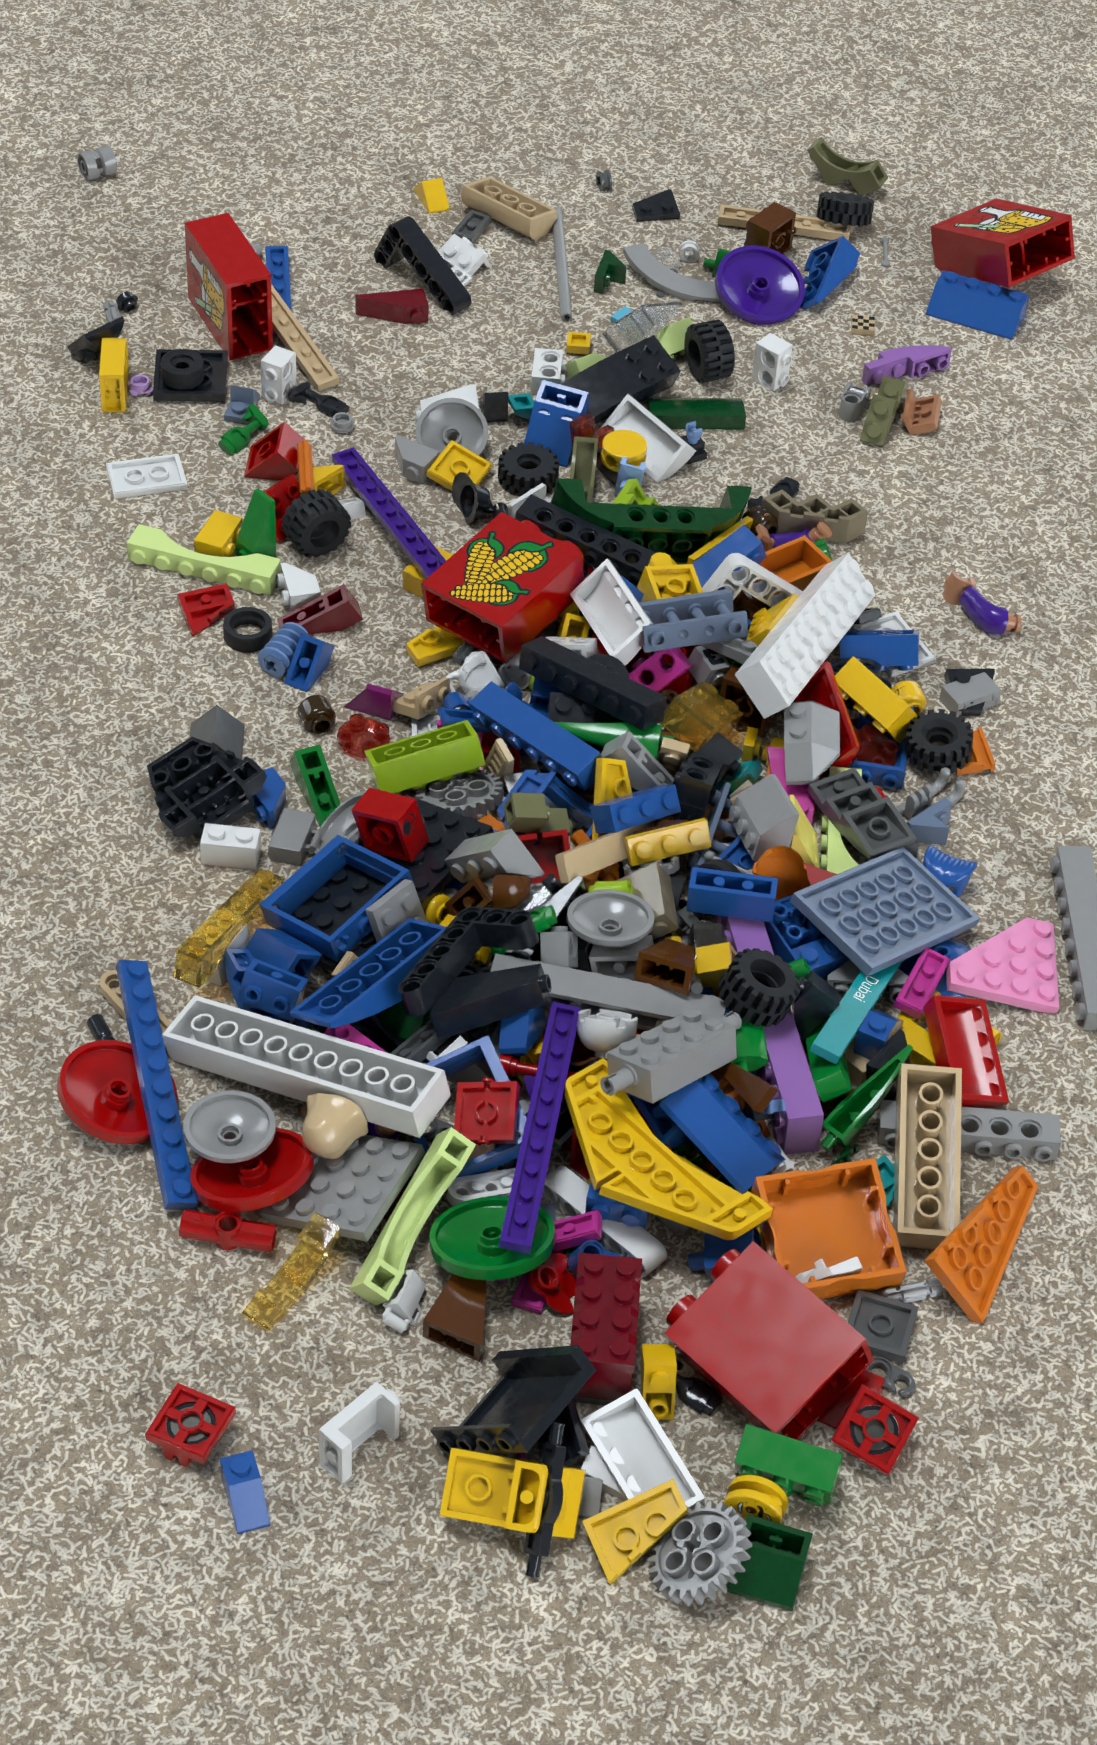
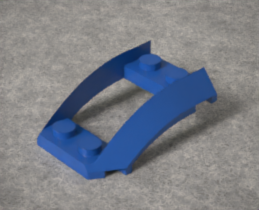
M525 770L497 809V814L507 829L503 806L511 793H543L559 808H566L567 814L575 821L588 828L589 830L586 834L592 841L593 817L590 809L592 804L568 788L556 776V772L552 770L550 773H537V770ZM514 832L517 836L526 835L525 833Z

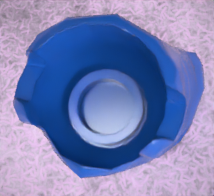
M928 846L924 854L923 865L947 888L954 887L953 893L959 898L964 892L973 871L976 869L977 862L955 858L944 851L941 852V850L934 846Z

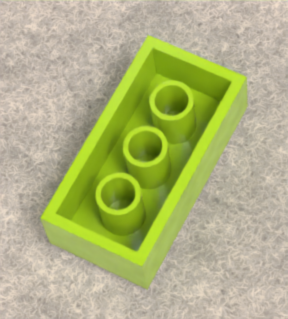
M468 720L364 751L370 774L377 790L398 795L402 790L409 788L420 789L427 786V783L435 780L447 781L453 778L455 774L461 772L473 773L479 770V767L486 765L478 734Z

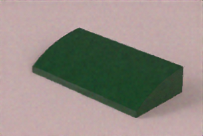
M647 398L648 410L670 429H686L687 423L696 421V429L745 430L746 412L741 398Z

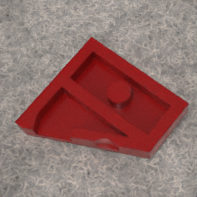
M227 583L179 593L177 596L179 606L192 636H196L234 610L235 602Z

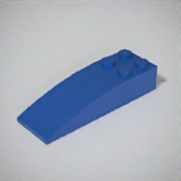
M408 918L289 1012L290 1016L328 1028H335L357 1022L399 1003L402 1000L398 992V985L446 929V926Z

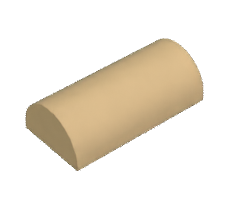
M490 176L462 185L461 199L463 204L480 213L490 215L492 219L537 241L549 233L556 221L557 210Z

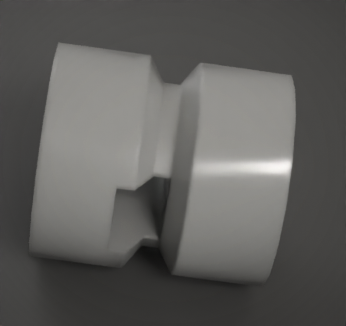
M110 146L96 148L95 152L88 150L78 153L79 170L86 181L98 179L100 174L105 177L117 173L116 157Z

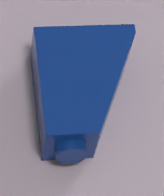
M257 928L245 947L249 949L253 958L304 978L309 977L321 957L319 951L277 929Z

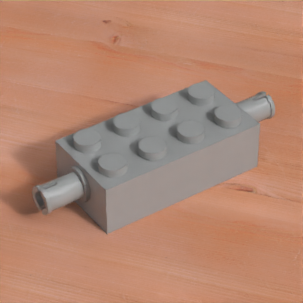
M688 1009L675 1018L666 1020L649 1031L642 1032L640 1036L621 1043L618 1047L607 1052L608 1076L603 1077L600 1082L603 1092L606 1095L612 1096L622 1090L653 1104L737 1059L736 1030L742 1025L740 1016L736 1012L730 1011L720 1018H714L701 1013L697 1009Z

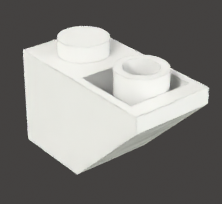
M286 562L280 563L281 574H277V585L279 589H283L281 592L282 602L284 606H289L290 612L321 596L315 575Z

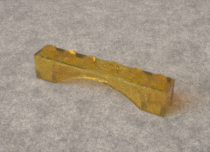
M259 868L176 949L174 978L200 988L214 974L219 961L238 932L251 920L257 917H264L259 904L284 883V877L276 875L269 870Z

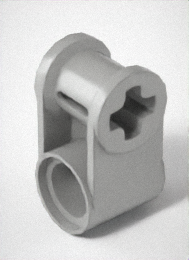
M847 382L841 396L839 417L848 422L858 420L869 402L871 388L867 387L865 389L852 385V382Z

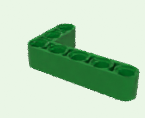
M804 957L788 963L791 966V970L795 971L798 975L796 979L805 977L811 971ZM832 1013L805 1038L812 1078L816 1091L823 1102L852 1090L845 1052L837 1064L810 1052L812 1043Z

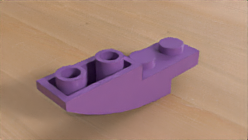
M920 345L879 352L877 360L864 364L862 382L869 386L875 383L880 384L883 376L898 378L903 374H907L910 378L925 376L927 373L935 370H943L949 366L952 349L947 346Z

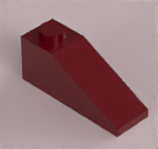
M424 289L355 295L356 315L402 324L428 322L429 304Z
M343 584L277 620L279 629L283 624L293 622L304 627L308 634L342 631L362 621L363 617L359 602Z

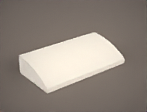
M629 394L625 396L598 430L604 437L616 430H631L642 435L647 441L645 473L657 483L671 477L696 452L694 448Z
M606 559L570 595L608 654L619 659L626 666L643 646L642 626L653 624L611 561Z
M637 1388L580 1420L627 1500L674 1478L685 1504L691 1510L695 1509L697 1501H700L705 1506L704 1495Z

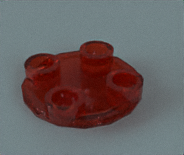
M353 714L350 716L349 721L345 722L338 730V745L351 756L366 758L364 751L389 744V726L386 723L365 718L362 714Z
M864 725L861 729L855 731L860 748L853 760L894 766L898 751V745L894 741L889 740L884 734L876 731L872 725Z

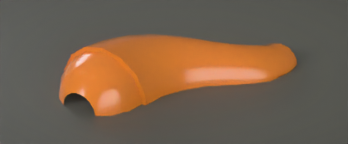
M786 846L771 847L754 863L753 875L778 878L775 901L791 896L793 893L811 886L804 860L792 848Z

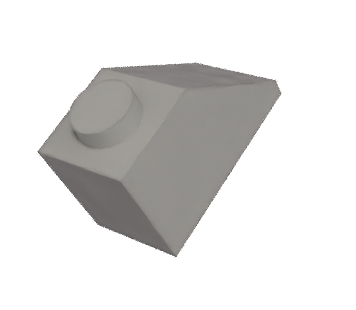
M397 435L395 437V457L402 476L410 481L424 484L429 479L426 476L427 470L438 458L439 451Z

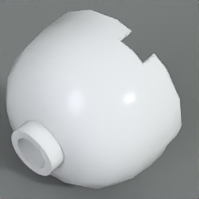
M591 1009L580 1010L578 1013L577 1032L579 1039L587 1049L595 1051L596 1057L607 1059L608 1051L618 1047L623 1042H628L635 1038L638 1018L631 1019L632 1014L608 1009H600L596 1015H590Z

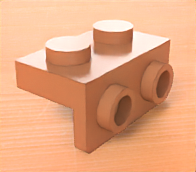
M913 389L907 390L906 399L903 400L904 412L901 413V422L903 427H907L909 434L916 435L937 430L942 404L940 395L916 399Z

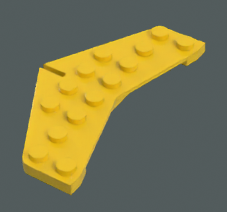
M604 1058L566 1080L564 1088L565 1099L594 1190L600 1188L599 1195L725 1240H734L771 1217L773 1208L763 1199L748 1191L741 1194L676 1156L652 1134L626 1092L620 1090L612 1096L606 1095L600 1084L601 1079L608 1076V1064Z

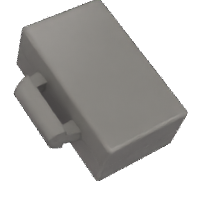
M983 672L971 676L970 681L967 683L955 681L942 685L939 700L949 712H956V717L958 718L961 715V711H959L961 709H966L985 702L983 709L999 704L1001 689Z
M284 808L269 841V859L301 866L306 852L314 853L322 836L319 829L316 830L315 814Z

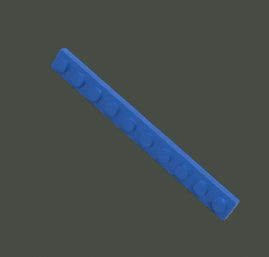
M119 960L116 965V971L164 1209L194 1210L198 1202L190 1180L191 1169L147 961Z

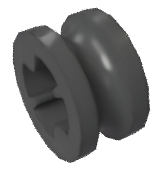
M605 170L604 173L601 171L596 172V185L600 191H603L604 188L612 189V176L609 170Z

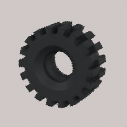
M822 192L819 195L816 217L834 224L867 226L871 224L874 201L869 199V197H862V195H854L853 193Z
M523 442L517 444V447L510 445L508 450L504 449L502 455L499 456L498 482L505 491L509 489V493L512 495L519 493V497L541 483L547 486L546 492L549 494L552 492V488H555L559 478V458H557L555 452L551 453L552 449L549 447L543 449V445L539 443L537 446H533V442H528V445H523Z
M934 709L928 710L927 715L921 712L918 714V719L914 717L910 720V724L906 728L905 755L907 759L910 758L912 766L917 764L918 770L923 771L925 768L928 769L927 774L933 775L934 771H939L940 774V770L944 767L949 768L950 774L956 772V767L961 770L965 767V763H969L970 756H972L973 729H971L969 721L965 722V717L960 715L957 718L956 712L953 711L946 714L945 709H939V713H934ZM933 742H943V743H945V744H947V745L937 746V745H933V744H931V743H933Z

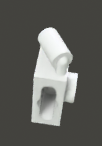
M414 1269L404 1270V1274L389 1301L383 1303L385 1311L382 1315V1322L399 1333L406 1331L409 1324L416 1326L422 1313L419 1301L426 1288V1284Z

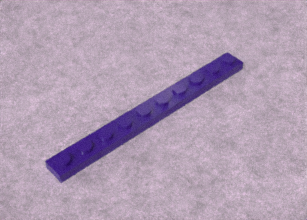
M354 447L331 454L333 464L344 466L345 479L425 579L446 562L445 558Z
M552 1002L499 1248L530 1254L577 1031L580 1007Z

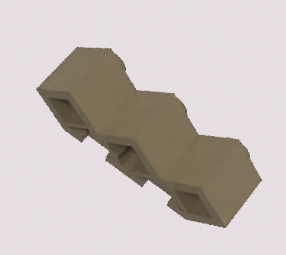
M780 490L763 498L762 505L763 508L776 516L777 534L803 532L805 529L812 530L814 527L817 528L819 522L825 523L832 531V536L830 538L826 537V541L847 543L865 533L868 511L852 498L833 507L818 494L797 502L784 490Z

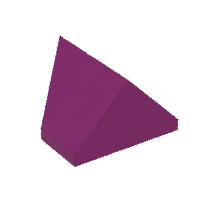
M367 683L366 689L344 707L391 721L395 714L393 711V701L404 696V693Z

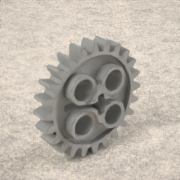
M477 770L473 773L461 772L453 775V778L447 781L435 780L427 783V786L415 790V798L474 819H477L478 814L487 815V810L495 811V806L501 805V800H504L503 782H501L500 777H495V773L488 774L487 770L481 772Z
M709 1500L705 1507L700 1501H697L694 1510L687 1506L689 1512L659 1539V1544H655L650 1548L655 1554L647 1559L652 1566L648 1570V1573L654 1578L652 1583L667 1599L671 1598L676 1604L683 1601L686 1606H690L693 1600H695L699 1605H703L705 1596L714 1601L717 1590L720 1589L724 1594L727 1593L725 1584L728 1581L734 1584L738 1582L734 1577L736 1572H745L741 1561L751 1558L745 1551L752 1547V1543L748 1540L751 1532L746 1527V1521L732 1506L728 1508L722 1501L716 1505L712 1500Z

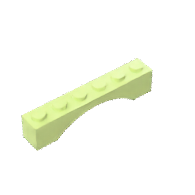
M691 317L661 328L656 337L672 359H674V353L679 352L680 356L685 354V333L687 328L693 324ZM592 353L565 364V367L571 378L607 357Z
M138 524L127 542L128 560L136 564H146L157 567L160 570L178 572L184 576L191 575L203 578L208 582L227 583L232 588L239 587L251 590L256 594L271 595L277 585V574H281V559L259 553L236 557L205 555L188 550L177 544L163 530Z
M830 766L828 777L851 768ZM856 769L862 777V769ZM822 815L821 831L826 832V835H821L820 851H825V855L821 854L820 869L839 874L858 866L859 864L846 850L840 832L825 815Z
M452 1127L436 1135L351 1284L350 1290L374 1305L389 1301L404 1274L409 1254L423 1225L444 1192L463 1169L476 1146L475 1143Z

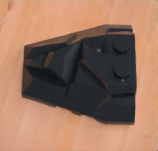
M190 737L147 765L151 785L156 795L155 801L160 811L158 813L162 824L176 837L189 838L193 835L201 839L205 823L229 826L236 820L241 819L245 814L253 810L255 803L252 796L261 791L267 777L265 771L253 759L245 757L243 760L236 758L234 752L227 750L225 753L220 752L216 745L195 737Z

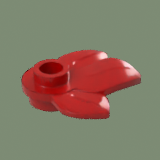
M552 1253L543 1264L529 1272V1284L535 1293L544 1297L547 1305L553 1311L565 1315L573 1313V1306L569 1298L575 1296L576 1277L566 1271L568 1264L567 1255Z

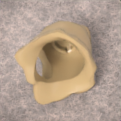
M325 1093L307 1096V1114L303 1122L302 1141L305 1147L312 1153L327 1159H338L356 1139L367 1135L369 1130L366 1117L362 1109L351 1100L339 1095Z

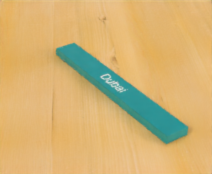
M904 960L870 976L860 971L840 1001V1005L834 1010L812 1043L810 1052L837 1064L858 1032L869 1010L873 1009Z

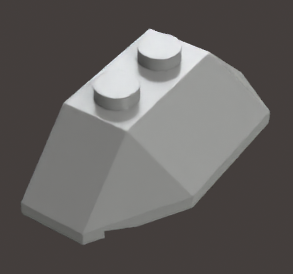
M815 701L792 702L789 707L784 709L786 785H806L816 782L819 776L840 756V713Z

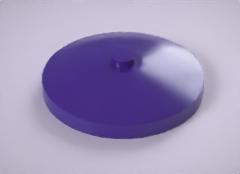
M743 246L732 250L721 260L715 275L716 291L725 307L737 317L753 324H775L791 318L799 310L805 295L803 277L794 263L783 254L763 246Z

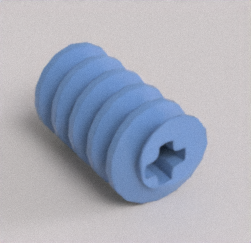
M293 622L283 624L258 654V662L262 670L273 677L281 678L290 667L301 634L309 636L306 629Z

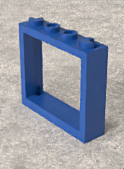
M337 835L259 905L267 925L277 930H282L338 962L347 951H350L372 931L365 909L404 879L413 880L408 869ZM346 864L387 884L331 936L290 915Z
M488 1035L426 1063V1065L443 1069L446 1077L486 1059L496 1082L509 1081ZM519 1102L517 1128L521 1137L516 1139V1144H504L467 1161L456 1178L485 1173L518 1158L526 1123V1116ZM424 1134L420 1138L414 1136L416 1141L414 1143L422 1144L426 1154L429 1145Z

